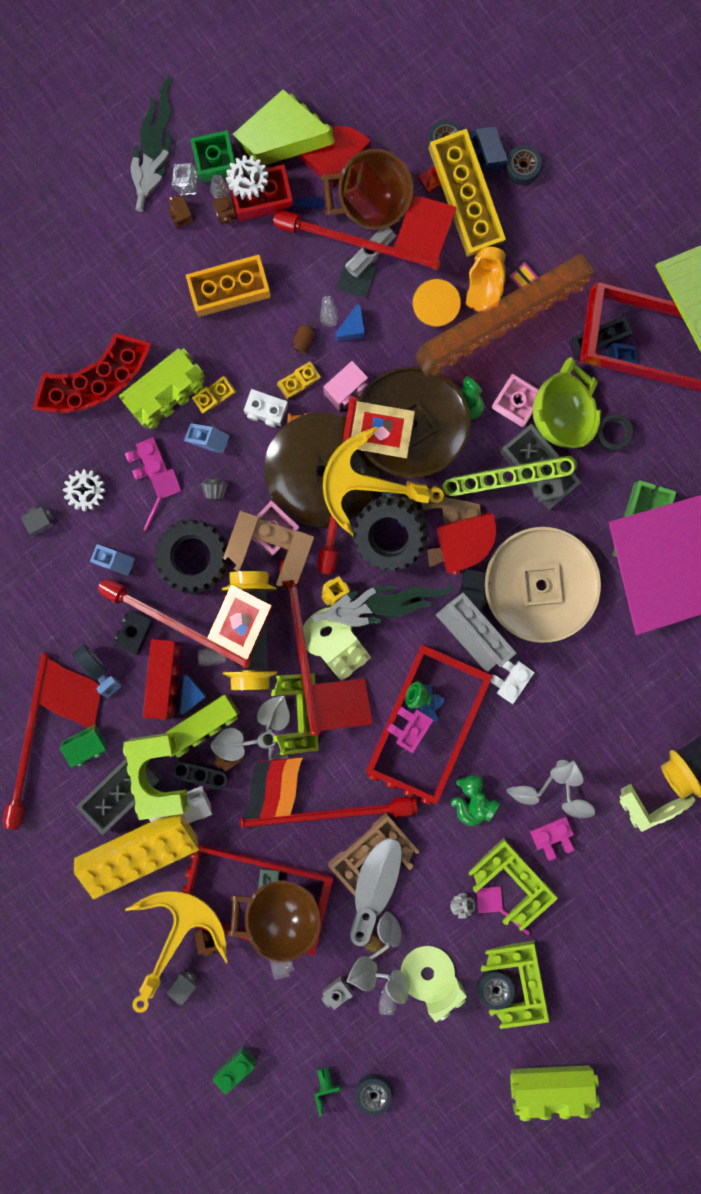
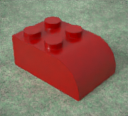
M284 165L266 169L265 172H268V178H266L268 185H263L264 192L258 191L259 197L253 194L251 200H249L248 195L241 199L240 193L235 196L234 190H231L239 222L275 214L276 211L287 210L293 205Z

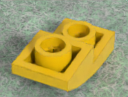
M310 361L296 369L291 375L278 381L277 385L288 400L319 380L321 376Z
M223 376L210 387H205L192 399L204 414L235 394L236 391L227 377Z

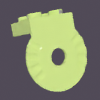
M329 608L321 609L314 614L327 612ZM312 615L305 622L303 631L306 650L313 655L321 656L341 681L349 677L371 658L351 632V626L329 621V619L314 622ZM324 627H332L330 635L326 637L321 636V631Z
M631 784L621 789L620 796L622 807L625 811L629 810L632 824L635 828L639 827L641 832L658 823L674 818L684 810H687L695 802V798L692 795L685 799L678 798L649 815Z
M421 946L412 950L405 957L401 971L408 980V993L412 997L426 1002L428 1013L435 1022L444 1020L449 1016L450 1010L454 1007H460L465 1002L467 996L464 988L455 977L454 966L450 957L443 950L434 946ZM425 967H430L434 970V976L430 980H425L421 976V971Z

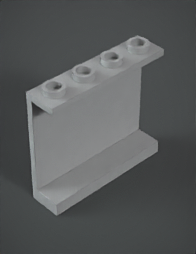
M461 593L436 614L485 672H488L496 664L499 667L503 666L516 654L464 593Z

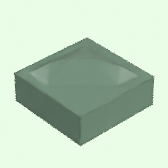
M261 868L259 888L270 882L279 881L280 871Z

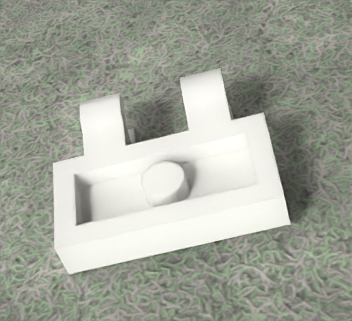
M507 661L501 666L510 672L504 681L493 674L490 681L499 688L496 693L512 704L535 673L519 661L515 665Z

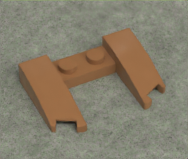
M240 511L223 558L229 557L237 565L234 570L239 572L251 537L288 550L276 585L282 586V581L294 580V584H297L314 537Z
M387 813L372 824V828L344 852L342 850L328 862L329 868L354 896L360 873L358 867L364 863L368 854L379 842L387 838L396 839L401 846V861L409 870L413 867V864L409 862L413 851L417 854L419 853V850Z

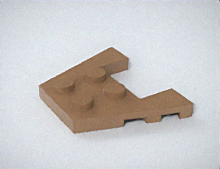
M444 497L439 503H433L430 500L428 503L421 502L422 510L442 509L444 524L481 515L480 504L448 497ZM440 548L427 549L429 567L443 561Z

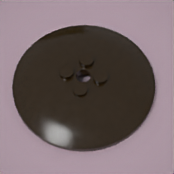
M401 367L390 370L374 379L359 398L360 402L415 411L414 422L417 424V427L412 429L407 458L362 450L375 466L387 473L406 478L429 476L448 467L456 460L465 447L470 431V413L467 402L458 387L447 377L436 371L422 367Z
M314 412L299 416L279 430L267 450L264 475L269 494L275 504L288 517L301 524L312 527H329L331 513L326 505L323 494L324 476H319L316 473V469L321 465L326 467L332 454L343 443L346 417L329 412ZM362 450L354 451L350 458L351 468L357 473L379 478V468L365 456ZM355 489L348 491L342 497L341 506L348 520L357 516L369 504L375 491Z

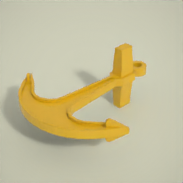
M377 426L360 432L343 442L332 454L324 472L323 494L326 505L333 518L352 537L354 533L341 506L342 497L350 490L358 489L406 494L409 499L428 503L429 500L433 503H439L444 498V493L439 487L428 489L425 484L407 481V484L403 485L360 474L351 468L350 458L353 452L367 442L374 432L378 430ZM435 492H438L439 495L436 498H434L433 494Z
M162 891L149 895L132 906L125 908L126 911L163 906L168 908L174 917L173 927L153 973L146 976L144 983L139 989L141 995L137 996L133 1001V1008L136 1012L142 1013L147 1010L149 999L154 997L161 983V973L191 928L199 926L208 929L225 963H228L227 943L222 923L213 909L194 895L180 891ZM143 1001L144 1006L139 1007L137 1002Z

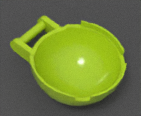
M572 357L564 362L559 373L551 376L541 385L533 402V419L541 435L556 446L570 449L585 446L593 440L600 425L601 410L597 411L595 399L592 398L598 381L594 377H589L578 367ZM571 371L574 374H576L585 383V385L575 376L571 375Z

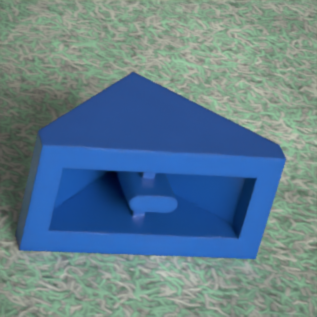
M358 304L335 333L336 341L364 338L361 308Z
M613 343L606 350L607 357L638 364L636 346Z
M184 675L180 714H187L207 697L190 675Z

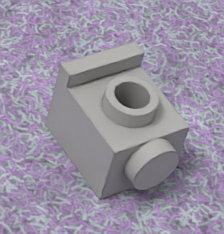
M340 976L323 989L322 995L324 997H322V1000L328 1008L332 1006L335 1010L346 1000L353 997V991L342 976ZM338 993L340 997L334 999L332 995Z

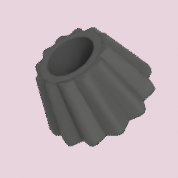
M209 478V481H202L201 483L206 498L223 499L228 483L221 482L219 478Z

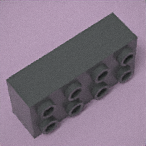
M532 424L500 450V454L511 466L559 458V455ZM563 461V469L566 471H570V468ZM545 464L543 471L546 474H551L552 468L550 465ZM530 468L524 469L525 476L531 478L533 475ZM574 473L560 477L564 491L562 498L542 502L548 510L582 483ZM537 481L529 482L526 484L533 491V487H535L534 484ZM548 485L543 486V492L550 495L552 493L551 487Z
M127 758L76 806L102 835L107 833L135 806V798L131 792V778L127 772ZM147 763L146 777L149 784L154 787L163 778Z

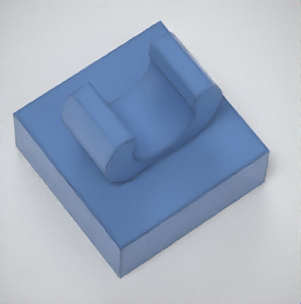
M103 674L98 679L101 685L96 689L101 695L109 698L122 685L112 676L108 678Z

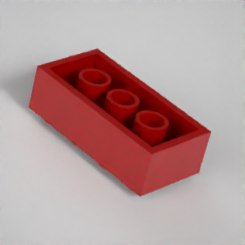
M151 639L143 718L167 720L176 713V703L173 702L174 696L178 694V684L175 683L176 676L179 677L180 665H177L178 657L182 656V646H179L180 642Z

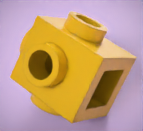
M338 576L324 584L322 599L326 605L333 607L346 594L349 596L350 588Z

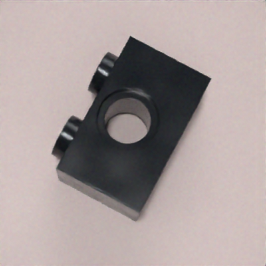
M130 610L122 620L124 624L122 630H118L115 635L114 641L116 643L114 646L134 655H139L154 620ZM131 627L137 629V635L133 638L128 633Z

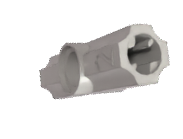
M386 227L379 229L370 241L388 246L396 238L393 230ZM361 248L345 265V268L352 276L357 278L372 262L378 259L380 252L375 251L374 254L366 253V248Z

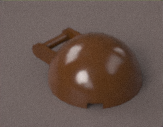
M383 149L361 151L349 159L341 173L321 175L326 201L325 215L346 213L356 225L367 229H382L398 222L410 207L413 197L412 177L406 164L394 153ZM339 178L338 195L342 208L334 209L331 179Z
M273 881L260 886L252 896L231 895V901H233L231 930H228V936L249 938L250 943L257 950L256 953L276 962H289L298 959L313 947L319 935L321 925L320 910L312 894L304 887L289 881ZM240 902H248L245 913L246 930H239Z

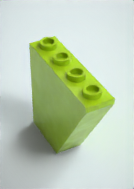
M284 90L278 93L233 133L238 146L250 157L253 156L255 162L260 159L261 165H268L323 148L335 142L331 127L328 124L324 125L315 113L312 115L305 104L298 103L293 94H288Z

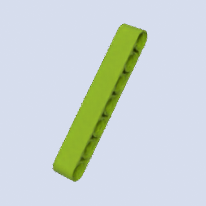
M564 456L455 476L444 482L443 490L447 495L455 496L568 476L576 470L577 462L571 456ZM563 461L571 463L572 468L570 471L563 469ZM545 464L551 466V474H546L543 471ZM525 468L532 470L533 475L531 478L525 476ZM506 471L513 474V481L506 479ZM487 475H492L494 477V484H489L487 482ZM469 478H472V479L475 480V482H476L475 488H472V487L469 486V484H468V479H469ZM451 481L457 484L456 491L450 488Z

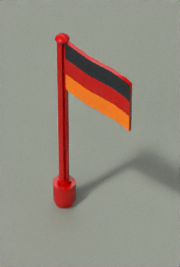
M303 757L257 761L251 777L250 800L245 818L242 817L240 819V826L244 829L251 826L382 813L394 814V818L406 817L417 814L416 798L400 797L392 798L393 802L384 805L291 814L296 797L298 770Z

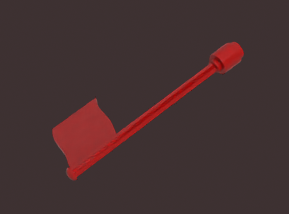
M41 653L39 655L41 657L13 800L10 803H6L2 821L4 823L3 827L7 829L19 830L23 822L26 806L22 805L21 798L40 704L55 714L78 722L87 728L95 725L101 696L96 689L99 684L86 676L57 664L49 659L51 656L48 653Z

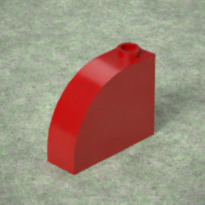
M333 126L331 129L333 130L332 136L335 142L332 145L300 154L299 160L320 178L321 175L341 173L350 158L361 151L370 149L371 141L364 134L353 128ZM339 178L331 179L332 189L339 183Z
M491 512L435 526L445 570L447 573L451 572V575L462 573V569L472 567L482 561L493 547L496 537V524L494 515Z

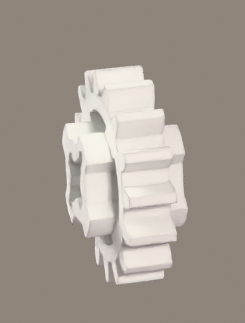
M244 155L242 161L236 158V164L230 163L232 170L226 171L229 176L226 177V180L229 183V189L234 190L235 196L240 193L241 199L248 195L249 200H251L253 194L259 197L258 191H265L263 185H268L266 180L268 172H265L266 167L261 165L260 159L254 162L253 156L247 160Z
M83 469L82 474L75 471L76 476L69 475L70 482H64L68 485V488L63 489L64 492L68 493L64 498L70 500L68 504L70 506L75 505L76 510H79L81 507L84 512L87 511V507L94 510L93 505L100 506L99 499H105L101 496L102 493L106 492L105 489L101 488L105 483L103 481L99 482L101 477L99 475L94 477L93 471H90L89 474L85 469ZM89 479L94 481L96 487L90 485ZM85 487L89 489L88 491H85L84 494L80 492L81 490H84ZM73 494L79 496L80 502L76 501Z

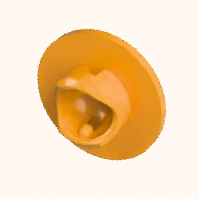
M441 279L428 280L416 290L413 297V309L418 319L424 324L433 327L444 326L452 322L457 316L460 309V296L451 283Z

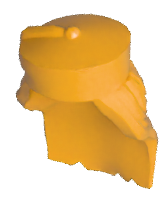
M485 247L479 250L475 256V263L469 271L470 286L465 304L470 308H474L477 312L485 313L491 310L495 312L498 308L503 294L506 273L504 265L506 254L503 250L496 247Z

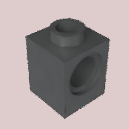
M560 477L540 480L534 484L533 495L534 498H538V503L564 496ZM544 485L551 487L552 493L550 495L543 492Z
M183 970L166 994L182 1006L198 984L196 976L189 971L185 972Z

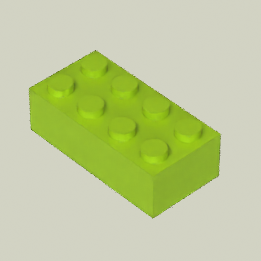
M229 694L223 695L166 732H175L179 750L173 755H169L170 758L174 755L177 758L189 751L188 747L190 745H193V747L199 745L206 740L204 736L207 734L211 737L221 731V725L224 723L228 726L238 720L237 715L240 714V711Z

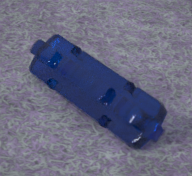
M318 196L313 199L311 197H296V199L292 197L293 205L288 209H294V207H297V209L322 208V197Z

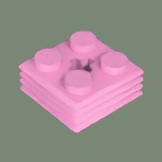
M512 374L493 403L492 409L519 426L524 427L533 413V402L538 389ZM518 397H520V398H521L520 402H521L522 404H520V403H519L518 405L515 404V403H514V402H515L514 399H517Z

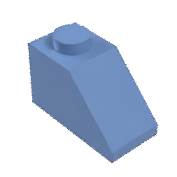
M190 423L184 441L210 451L224 453L230 435L214 427Z
M97 544L90 562L128 576L133 568L135 558Z

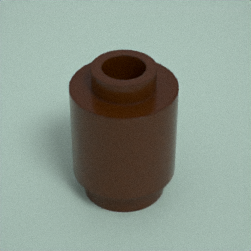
M307 324L298 326L292 342L293 350L302 354H306L310 350L316 335L312 326Z

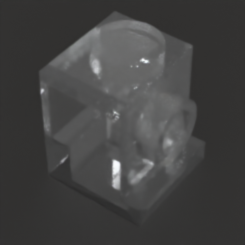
M192 163L174 165L172 186L179 195L197 194L195 188L198 172Z
M270 960L274 980L289 977L290 972L294 971L292 961L276 962Z

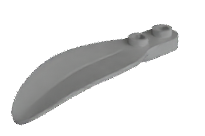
M387 838L379 842L368 854L361 867L355 891L357 912L350 931L351 940L357 946H363L369 942L376 917L385 908L394 891L402 855L400 843L396 839ZM364 913L369 914L367 918L362 917ZM359 931L363 932L361 936H357L356 934Z

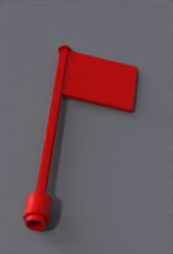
M413 195L394 247L304 222L299 214L285 210L276 211L273 225L277 226L278 229L294 234L300 230L437 270L440 267L439 257L457 207Z
M284 561L280 562V564H281V566L279 567L280 572H281V569H282V566H283ZM294 580L282 581V586H286L289 592L311 729L310 734L316 736L325 730L372 725L365 679L312 685L296 588L298 585L294 584Z

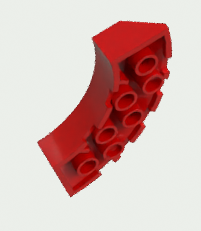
M114 333L103 356L96 363L81 369L80 372L73 374H50L43 372L32 409L51 413H69L85 410L107 401L125 388L136 376L148 356L152 343Z

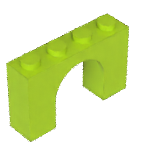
M175 732L131 738L123 742V753L128 763L127 772L132 783L131 792L135 798V812L138 814L139 820L184 814L188 811L190 806L186 790L160 792L149 784L146 777V766L151 758L169 756L179 751Z

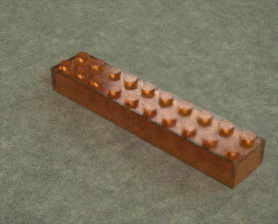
M583 253L578 254L424 343L415 356L416 361L426 377L431 374L433 376L438 375L444 370L443 367L447 365L451 367L459 362L460 357L472 355L479 346L484 348L489 345L491 339L503 337L508 329L512 328L514 330L523 324L522 321L526 319L532 320L538 315L539 311L544 310L545 312L554 306L553 303L556 301L561 303L569 297L570 293L574 292L576 294L585 288L584 285L591 280L590 277L594 270Z

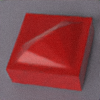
M435 167L418 176V180L428 194L441 186Z

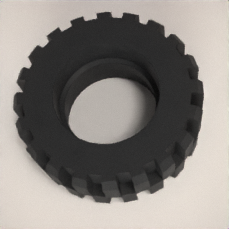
M391 494L390 497L384 495L380 496L377 500H372L358 515L353 526V532H355L353 542L357 543L355 547L357 553L361 552L363 554L361 559L364 562L366 560L371 562L369 566L373 568L379 566V571L385 572L386 569H390V572H397L399 568L401 570L407 569L409 565H413L427 545L429 530L427 529L428 520L423 517L425 513L422 509L418 510L416 508L417 504L414 501L410 503L407 501L408 498L404 496L397 498V495ZM384 517L395 518L402 522L409 534L405 546L398 549L383 546L374 534L376 522Z
M195 519L181 520L174 526L170 525L168 530L160 535L161 539L155 546L157 548L156 553H154V559L157 562L155 566L160 572L161 578L169 586L185 593L198 594L213 589L216 584L218 585L221 582L223 576H226L230 560L229 557L226 559L223 557L228 543L222 534L211 524ZM185 540H201L210 550V563L199 574H186L176 565V550Z

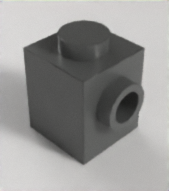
M35 506L28 510V514L21 517L28 533L33 536L54 526L52 522L54 517L51 511L43 507Z

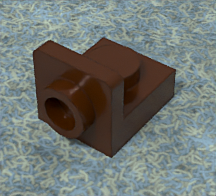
M230 195L212 200L219 224H229L237 219Z
M196 927L194 935L198 955L204 954V956L215 954V951L218 950L215 943L207 945L209 942L208 931Z

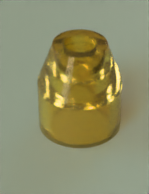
M373 934L364 947L374 954L382 949L384 945Z

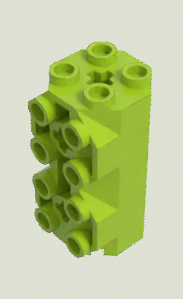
M178 348L120 394L119 398L144 428L149 427L152 430L159 425V421L163 417L167 418L173 414L174 405H184L189 401V397L192 394H198L203 390L204 386L202 384L205 375L196 363L192 364L193 360L184 348L182 350Z
M589 1065L511 1069V1095L516 1100V1103H513L515 1115H519L522 1121H530L532 1118L550 1120L553 1113H558L562 1119H570L571 1116L590 1118L591 1112L600 1106L599 1096L596 1095L595 1089L599 1085L598 1076L594 1075V1069Z

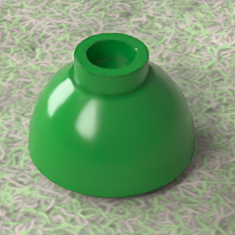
M418 681L411 684L406 693V704L409 708H420L424 705H429L432 699L427 688Z

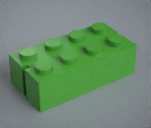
M639 480L633 485L624 517L671 504L674 501L676 491L663 487L655 489L656 485ZM614 548L612 556L617 557L616 550Z

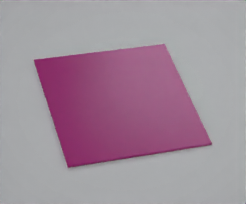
M701 495L610 521L609 525L636 635L701 615Z

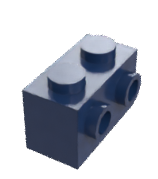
M496 127L475 129L470 140L482 173L500 171L508 159Z

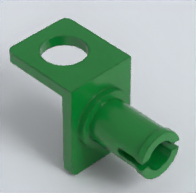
M329 1067L317 1070L321 1088L316 1090L314 1095L319 1117L323 1116L320 1095L340 1091L342 1088L341 1084L332 1085Z

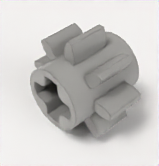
M467 893L454 896L450 905L451 911L454 915L458 914L459 919L471 916L475 909L474 900L471 897H467Z

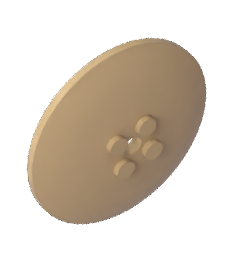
M535 527L512 535L494 552L486 570L485 594L492 614L507 631L524 640L540 643L554 642L573 635L589 621L599 601L601 580L593 555L579 539L560 529ZM538 580L545 581V590L540 591L537 589L536 583Z

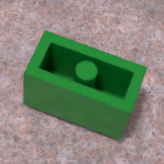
M95 724L62 741L59 749L70 767H73L75 765H83L87 762V759L93 756L96 758L105 752L104 750H106L107 743Z
M243 1046L215 1071L212 1081L226 1095L255 1068L256 1059Z

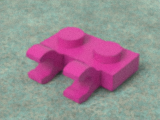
M153 437L137 443L136 447L138 450L125 453L129 463L140 458L143 461L145 467L132 471L136 480L145 476L150 478L167 471Z
M401 707L397 713L408 720L407 725L402 731L390 723L387 731L398 737L396 740L398 745L413 753L433 720L417 709L412 714Z
M566 817L530 831L537 850L543 848L549 861L556 858L551 844L561 841L566 853L574 851L568 838L573 836V832Z

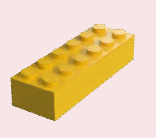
M467 129L430 142L428 149L449 205L457 207L453 219L467 257L477 254L482 248L496 247L503 244L506 238Z
M183 814L164 816L75 857L74 874L94 900L199 851L197 835Z

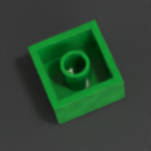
M228 130L190 138L200 182L206 183L229 177L226 171L232 170L230 163L235 164Z

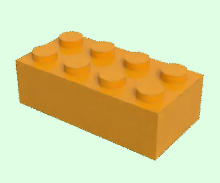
M260 255L186 274L198 317L271 298Z

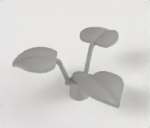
M274 697L266 701L259 708L257 718L260 724L267 725V732L260 734L257 740L243 742V735L239 730L228 728L221 731L211 743L213 752L224 760L236 761L245 754L243 746L258 743L261 748H269L270 760L289 758L287 755H280V753H277L274 757L272 756L273 746L276 742L273 738L275 734L270 730V728L275 731L281 730L289 722L290 715L285 697Z
M557 761L556 767L551 770L550 777L539 792L529 786L511 787L506 790L518 802L533 805L539 803L540 798L538 796H541L552 779H555L560 784L566 783L568 802L563 803L562 808L568 815L576 818L595 816V808L589 802L584 800L572 801L570 786H580L583 784L582 772L575 761Z
M386 911L380 918L377 928L380 940L386 943L385 947L372 956L358 958L350 971L347 982L363 991H371L375 987L376 977L386 978L388 981L385 988L389 997L396 1003L405 1004L408 1000L409 992L408 980L405 974L400 970L392 971L391 976L376 973L377 964L372 961V959L387 950L390 945L397 947L401 941L400 925L397 919L390 912Z

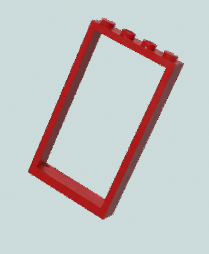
M597 282L590 289L580 362L701 391V380L595 354L603 298L683 318L675 302Z
M420 645L365 772L369 774L368 778L377 782L381 779L386 782V786L395 790L399 787L404 790V794L410 797L417 795L421 797L422 802L431 805L432 802L437 804L492 679V675L424 645ZM423 655L483 680L434 795L374 769L390 733L387 731L390 723L394 724L397 712L401 708Z
M198 843L199 851L190 855V859L193 862L192 866L187 868L185 878L188 879L187 886H183L182 892L192 895L202 852L324 881L318 904L321 917L320 935L333 881L332 875ZM222 923L224 933L228 935L231 925ZM196 926L197 928L208 930L204 927ZM239 927V930H246V928ZM319 935L313 947L305 954L315 956ZM238 937V938H242V939L249 940V938Z

